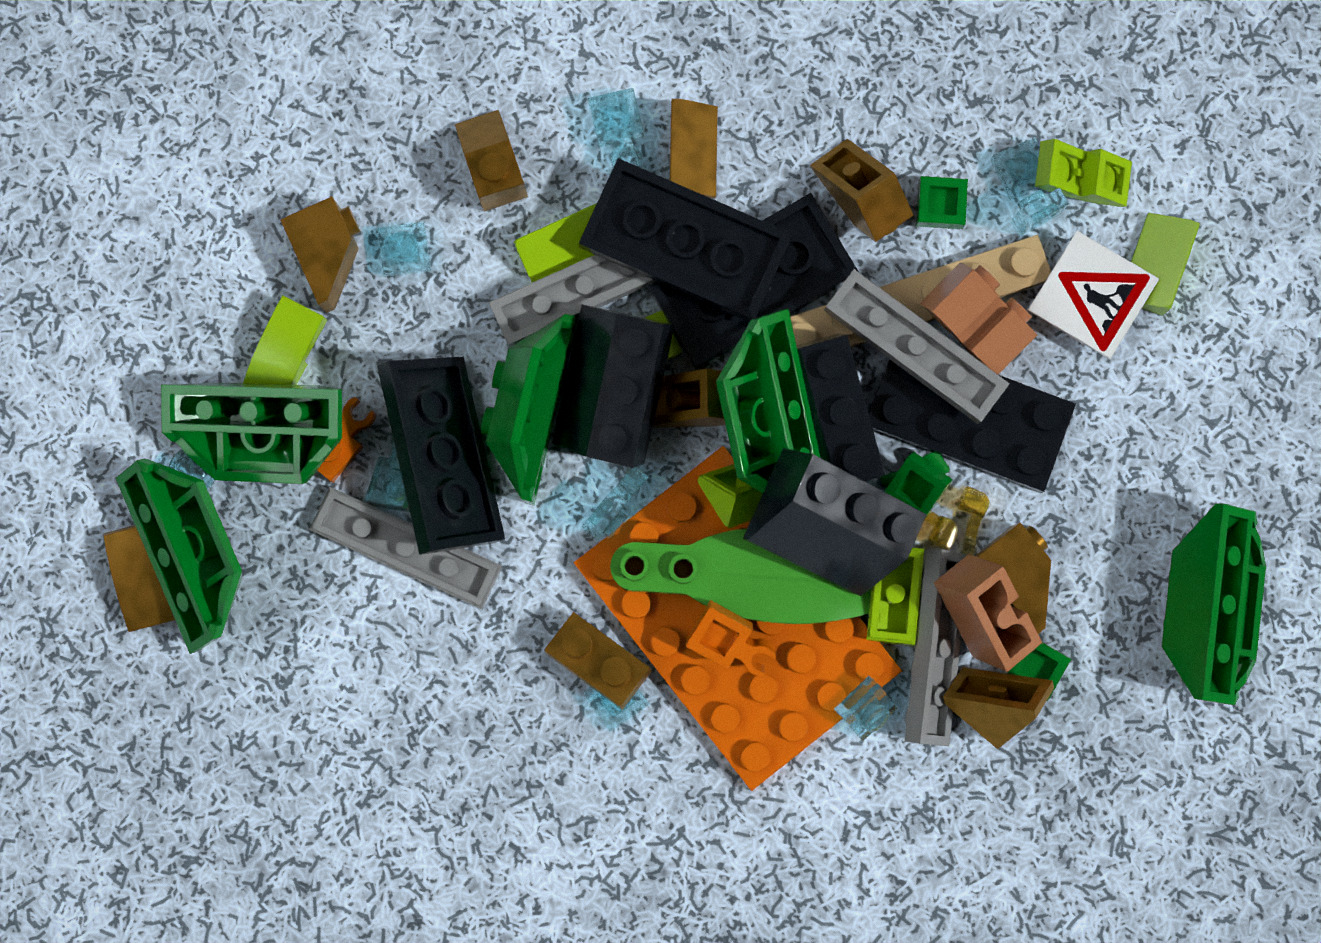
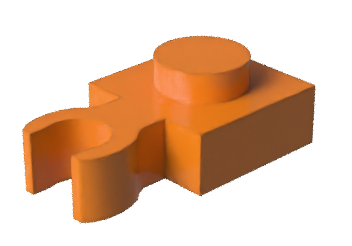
M356 397L351 398L343 407L341 441L317 470L332 483L335 482L363 449V446L354 439V436L359 431L369 428L376 420L377 414L372 410L362 421H355L353 419L352 411L361 402Z
M712 600L709 601L686 638V647L728 669L736 658L742 661L746 669L756 676H764L765 665L753 659L755 654L765 653L773 659L776 657V648L770 641L749 637L753 631L752 622Z

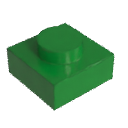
M921 176L918 181L916 226L963 229L966 225L968 179Z
M913 452L907 457L884 492L927 514V517L953 479Z
M1042 642L1013 668L1004 673L1053 680L1054 691L1071 659Z

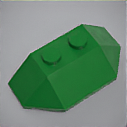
M789 309L779 310L752 319L716 380L737 478L763 493L783 448L814 454L819 458L820 453Z
M562 315L509 348L505 362L497 361L492 379V388L498 389L495 406L486 407L482 420L481 434L487 435V445L523 502L533 506L537 497L577 322L575 315Z
M255 383L161 384V430L170 441L176 442L187 456L214 480L305 484L342 439V389L320 385Z
M146 458L135 461L115 479L189 654H192L222 636L242 580V569L204 480Z
M1216 503L1172 550L1161 647L1194 699L1235 705L1239 698L1238 691L1246 683L1257 659L1266 562L1262 541L1255 528L1258 523L1256 511L1224 503Z

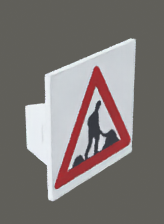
M1076 231L1028 311L1078 342L1111 359L1159 278L1081 232Z

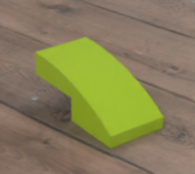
M1055 138L1040 141L1035 187L1085 202L1127 207L1132 161L1103 149L1084 151Z
M282 295L256 347L243 383L297 385L308 365L305 360L323 330L327 319Z

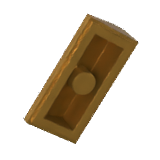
M671 98L670 181L709 198L716 199L718 106Z

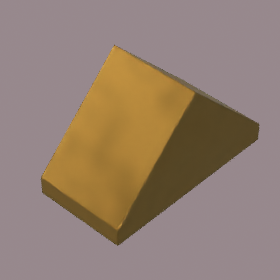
M962 667L944 694L943 699L947 707L996 749H999L1037 718L1052 693L1054 685L1053 680Z

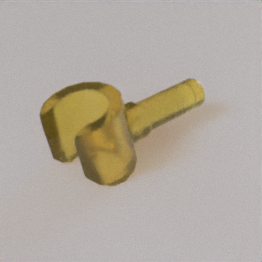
M969 486L964 489L957 509L970 514L962 554L974 556L978 529L990 502L985 493Z
M931 511L924 520L933 526L927 540L945 550H951L958 537L956 523Z

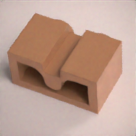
M960 262L920 304L974 358L999 375L1037 336L1035 331L1027 324L1032 317L1013 298H1010L1005 303L999 297L995 290L1000 284L985 268L979 265L974 270Z
M968 554L933 582L973 658L1008 672L1042 643L1028 613L1010 605L1019 596L1002 565Z

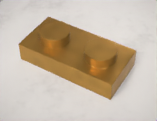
M575 612L570 615L544 649L547 655L621 710L625 708L652 672L649 666Z

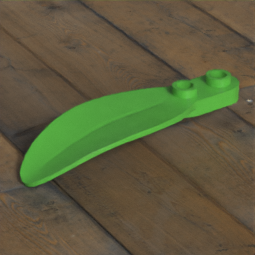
M747 528L708 536L691 545L627 543L616 550L610 564L613 579L624 590L630 592L688 595L705 606L712 600L742 618L781 624L825 623L863 616L869 613L871 589L862 596H859L744 540L743 537ZM634 557L641 559L644 563V569L638 575H631L625 570L626 562ZM682 560L688 561L693 568L692 574L687 578L676 576L673 569L677 562Z

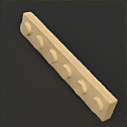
M1035 235L879 288L925 322H930L936 319L920 303L960 262L974 270L979 265L985 268L999 282L1000 286L995 292L1000 298L1044 284L1051 273V269L1039 236ZM826 305L790 317L796 345L835 334H847L851 348L867 343L825 312Z

